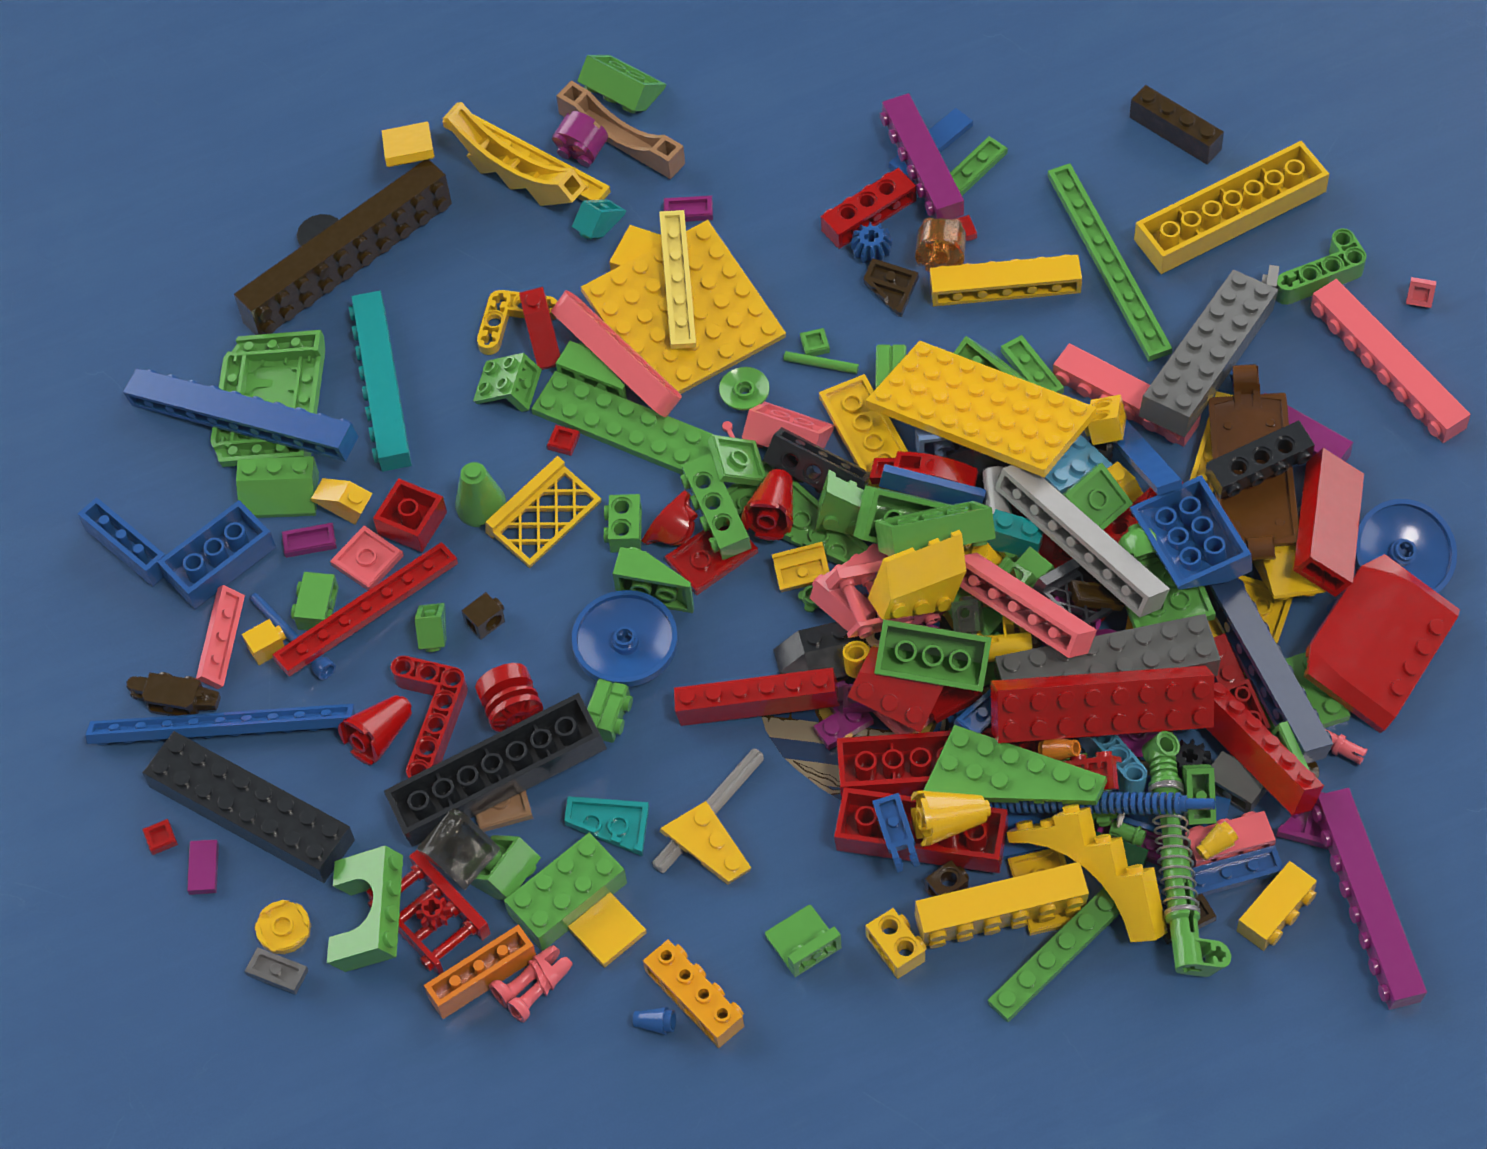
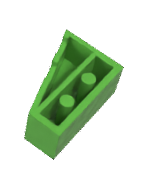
M828 470L817 507L816 528L853 535L864 490L858 488L856 482L852 480L846 482L837 478L835 472Z

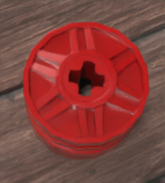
M508 663L492 668L483 674L475 685L480 702L485 707V713L489 719L490 726L496 732H501L543 711V705L538 697L537 690L533 688L531 676L527 667L523 664Z

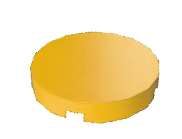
M289 900L276 901L266 906L260 912L255 924L258 941L264 949L274 954H287L296 951L305 944L311 930V923L306 910L300 904L289 902Z

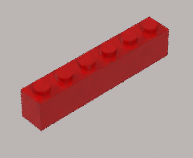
M833 668L674 688L675 712L681 726L839 706L838 682Z
M1215 682L1214 727L1206 729L1292 815L1312 811L1324 785L1242 702L1238 701L1228 691L1226 686L1220 682Z

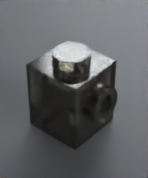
M963 596L959 598V601L951 602L954 631L986 635L982 602L975 599L974 596Z

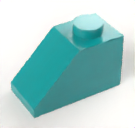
M608 199L584 200L572 227L580 231V236L589 240L604 237L625 215L626 210Z

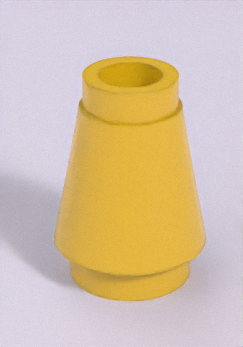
M1224 821L1221 824L1217 823L1196 847V850L1204 860H1208L1235 846L1234 842L1239 838L1233 828Z

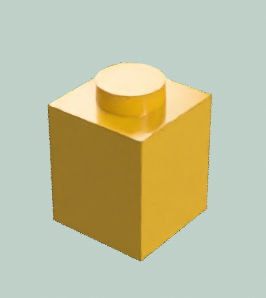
M270 619L242 634L245 644L258 666L272 659V654L284 647L283 641L286 639L279 625L274 627Z

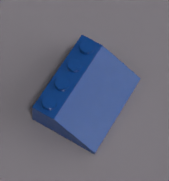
M1202 475L1183 483V488L1160 496L1156 495L1130 507L1132 514L1147 535L1178 590L1229 582L1252 571V557L1249 549ZM1150 529H1152V531L1156 534V539L1154 538Z

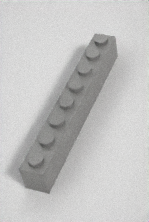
M1013 465L1002 469L995 489L1137 616L1142 617L1161 609L1170 590L1169 587L1043 477Z

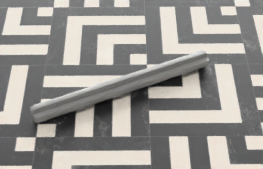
M752 749L708 798L706 802L715 815L764 760V755L759 750ZM671 840L655 858L653 867L660 873H665L684 850L675 841Z

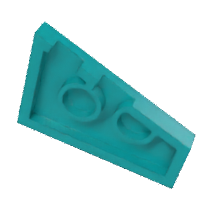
M568 796L564 822L568 827L586 834L590 832L593 837L643 856L649 802Z

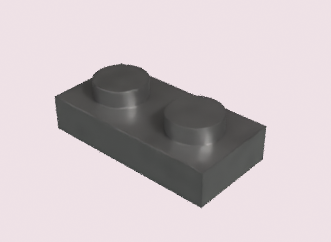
M257 947L245 973L249 977L296 995L309 970L305 965Z

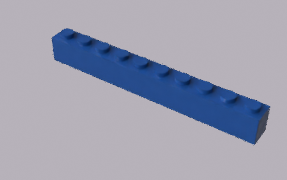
M136 368L123 391L131 405L138 408L345 462L359 437L353 424L343 418L338 420L330 418L323 413H310L300 407L295 409L287 407L280 402L271 403L257 396L248 397L237 391L228 392L214 385L210 387L201 385L194 380H182L171 374L168 376L162 375L151 369L143 370Z

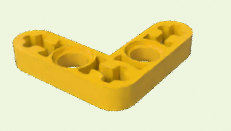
M496 290L490 294L477 337L481 353L493 355L499 351L509 316L525 318L523 309L518 308V305L521 303L520 292ZM546 296L549 306L553 308L557 300L554 297ZM500 300H504V301L501 302V304H500V311H499V310L497 309V304H496V303H499ZM551 312L552 320H555L556 317ZM497 318L501 320V323L497 326H490L488 324L491 319ZM489 334H491L493 342H490L489 345H485V343H488L489 341Z

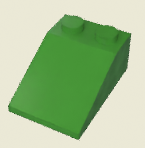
M620 547L613 571L616 591L633 590L643 592L660 600L668 609L688 613L694 612L691 582L646 551L635 547Z

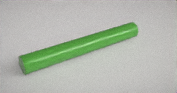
M785 351L784 361L854 374H857L859 370V364L788 351Z

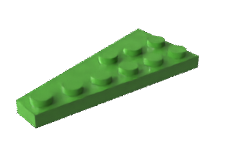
M954 725L923 791L982 795L984 800L989 802L1019 803V801H1033L1038 804L1062 802L1063 804L1097 805L1106 786L1107 778L1106 776L1009 743H998L995 738Z

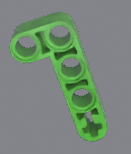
M1337 229L1332 234L1330 255L1281 273L1277 280L1276 289H1278L1276 301L1284 305L1292 304L1313 296L1314 292L1335 279L1341 284H1345L1361 277L1367 255L1355 235L1348 229Z

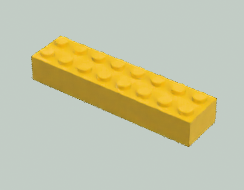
M1299 141L1136 222L1134 241L1160 274H1163L1325 193L1329 173L1306 145Z

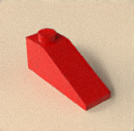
M540 287L520 292V300L536 363L542 370L556 367V362L560 357V350L544 288Z

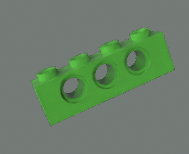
M706 454L682 464L684 473L680 476L685 490L690 489L693 494L690 496V501L694 510H700L702 514L699 520L705 532L710 531L712 538H709V542L714 553L719 552L722 560H725L751 549L749 536L724 482L719 480L711 454ZM705 484L709 485V487L705 489L699 488L700 486ZM713 505L719 506L717 509L714 510L709 509ZM723 526L729 527L727 530L724 531L718 530L720 527Z

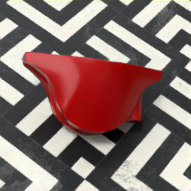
M684 490L655 518L641 540L644 544L649 545L663 542L671 546H679L691 538L695 527L694 520L698 517V514L690 507V493Z

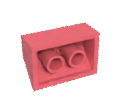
M764 402L749 409L742 439L756 441L759 448H763V446L769 447L773 435L783 427L825 448L834 430V425Z

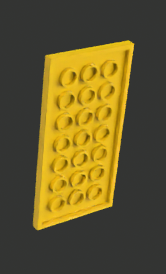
M919 341L866 399V408L1044 478L1097 415V407Z

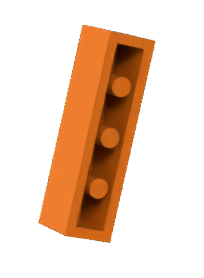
M518 924L426 983L424 988L428 999L442 1019H445L488 991L489 984L492 981H503L527 966L528 961L533 960L532 957L536 955L534 945Z

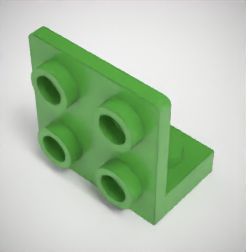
M525 353L488 360L484 365L473 401L476 404L506 398L521 412L529 411L542 369Z
M807 905L765 932V937L794 977L799 976L842 948L841 934L835 926L829 929L812 905Z

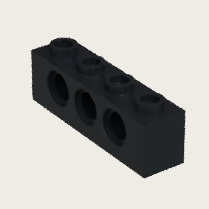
M1298 420L1207 462L1205 475L1220 499L1227 496L1233 497L1250 485L1257 486L1274 474L1275 476L1283 474L1291 466L1305 464L1311 459L1315 444ZM1285 449L1289 451V453H1282L1279 450ZM1256 460H1264L1266 463L1260 464ZM1239 470L1243 474H1235L1233 471Z
M783 427L773 435L763 458V461L768 463L772 469L785 470L795 481L805 482L813 486L819 493H822L828 470L835 472L836 477L846 482L849 480L856 482L857 487L863 490L870 480V472ZM790 453L797 457L798 462L791 459ZM812 465L817 466L821 473L815 472Z

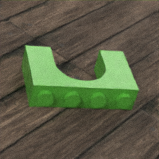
M382 846L335 861L333 887L351 896L365 892L371 887L373 903L367 918L360 926L354 930L329 937L328 964L347 972L397 957L403 867L402 854L387 846Z

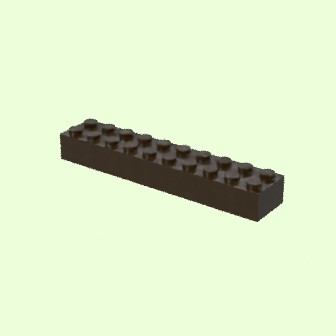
M430 159L423 160L234 293V297L243 323L255 335L272 334L278 327L292 320L305 308L312 306L316 300L326 293H330L337 285L351 278L354 273L369 265L381 254L389 251L392 246L407 238L413 231L427 224L430 219L440 212H444L452 204L446 174Z

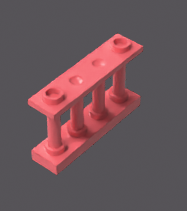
M882 561L836 569L826 580L829 590L840 588L841 591H844L857 622L847 632L848 638L859 636L863 639L882 631L883 620L878 613L879 618L867 620L854 589L855 585L862 584L870 593ZM946 611L886 620L910 624L925 622L926 625H932L939 622L941 616Z

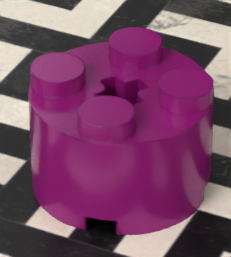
M572 111L570 115L569 112L566 114L554 133L552 140L559 148L557 153L562 158L569 159L572 157L577 159L582 166L590 167L606 143L608 133L602 125L600 128L596 127L593 124L595 120L582 112Z

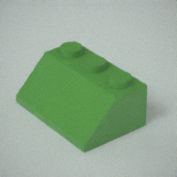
M587 55L577 82L585 85V89L592 93L604 95L603 99L608 102L620 103L623 105L622 109L630 113L646 111L667 85L611 55Z
M314 456L238 459L236 476L238 500L256 518L316 516L317 504L310 500L318 487L319 471Z

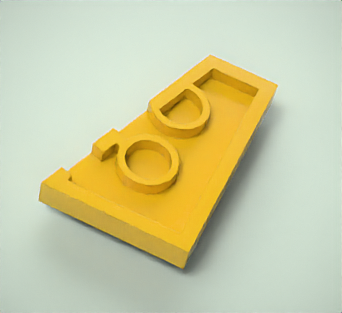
M706 801L660 828V833L670 837L682 850L693 855L702 862L701 865L727 885L751 870V866Z

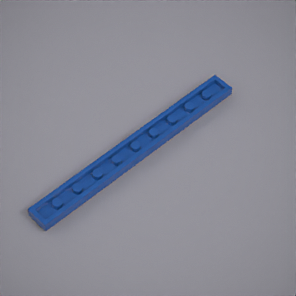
M354 704L90 721L85 736L87 744L106 745L113 742L160 741L168 739L174 731L186 738H211L217 735L238 736L247 733L265 734L276 731L289 733L294 730L306 729L310 731H316L321 728L338 729L339 724L344 719L355 714Z

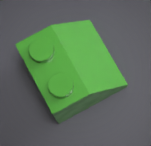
M492 835L461 878L497 900H505L520 888L527 877L534 873L536 864L541 857L518 836Z

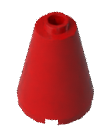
M771 470L743 509L741 521L747 530L750 528L756 532V537L765 540H780L792 530L793 479L785 470Z
M394 695L344 719L338 726L344 745L349 742L353 748L350 751L351 754L367 765L376 763L411 717V703L403 696Z

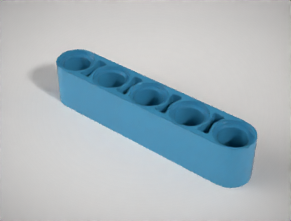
M1118 735L1075 738L1091 758L1095 757L1096 752L1112 751L1113 756L1121 757L1122 763H1116L1118 790L1120 792H1123V794L1125 792H1130L1131 794L1132 792H1137L1138 795L1140 792H1145L1147 770Z

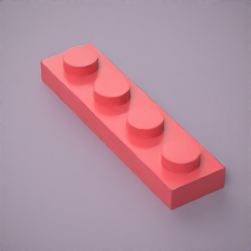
M225 585L217 589L196 676L197 680L216 689L224 686L245 595Z

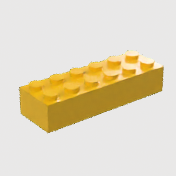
M1076 862L917 900L915 902L914 916L921 939L926 946H930L933 949L946 945V941L957 939V942L968 941L973 938V935L983 932L984 935H993L1000 932V928L1011 926L1012 929L1022 928L1028 925L1027 920L1030 919L1047 922L1054 919V915L1065 913L1066 916L1076 915L1086 905L1089 892L1081 864Z

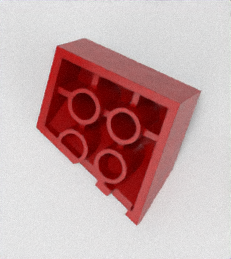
M871 646L847 697L921 733L944 685L875 674L879 647Z

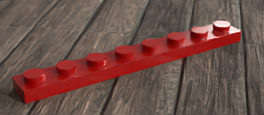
M440 542L273 653L274 661L290 677L458 564L457 557Z

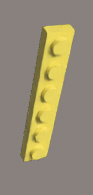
M684 210L659 212L670 345L671 349L695 348L696 337Z

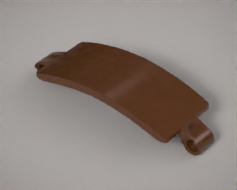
M1256 364L1232 366L1234 396L1209 398L1212 460L1289 425L1286 394H1260L1259 370ZM1285 449L1279 450L1282 453H1289V451ZM1256 460L1260 464L1266 463L1264 460ZM1293 466L1289 467L1281 475L1275 476L1274 474L1266 478L1257 486L1250 485L1242 489L1239 494L1233 497L1227 496L1220 499L1215 491L1216 499L1249 549L1252 561L1276 559L1275 546L1297 544L1299 521ZM1239 470L1233 471L1235 474H1243Z

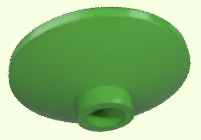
M739 367L729 371L722 378L719 385V393L723 402L736 410H749L764 403L770 390L767 377L761 371L751 367Z

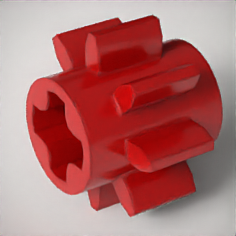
M431 894L430 898L425 901L420 900L422 910H417L416 915L418 919H422L421 925L423 928L430 926L434 931H437L438 927L448 925L446 916L452 915L450 907H445L447 902L444 897L439 900Z

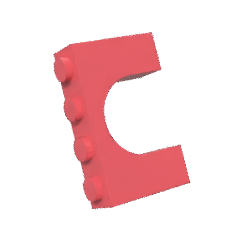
M878 544L870 545L866 551L853 555L849 561L842 565H836L832 571L825 575L821 574L816 577L812 583L813 589L810 599L845 630L849 631L857 622L846 595L840 588L829 590L826 580L836 569L882 561L888 555L879 552ZM854 586L867 620L875 619L877 614L875 608Z

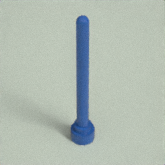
M253 593L250 596V601L275 626L279 625L290 642L299 637L259 594ZM320 656L311 662L312 671L320 680L329 678L336 669V665L328 657Z

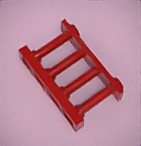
M417 849L409 856L412 867L410 868L411 871L401 880V893L416 880L421 881L422 879L429 884L427 886L428 890L400 912L398 932L421 956L419 959L428 971L433 969L440 975L444 971L439 960L465 938L476 934L483 941L491 933L488 923ZM370 887L366 892L370 900L367 904L371 908L373 891ZM431 894L434 895V898L444 897L447 904L445 907H450L452 915L446 916L447 920L452 916H459L464 921L462 923L463 926L432 952L422 941L433 933L434 929L430 926L426 928L421 927L413 933L404 924L416 914L417 910H421L420 900L425 901L430 898Z

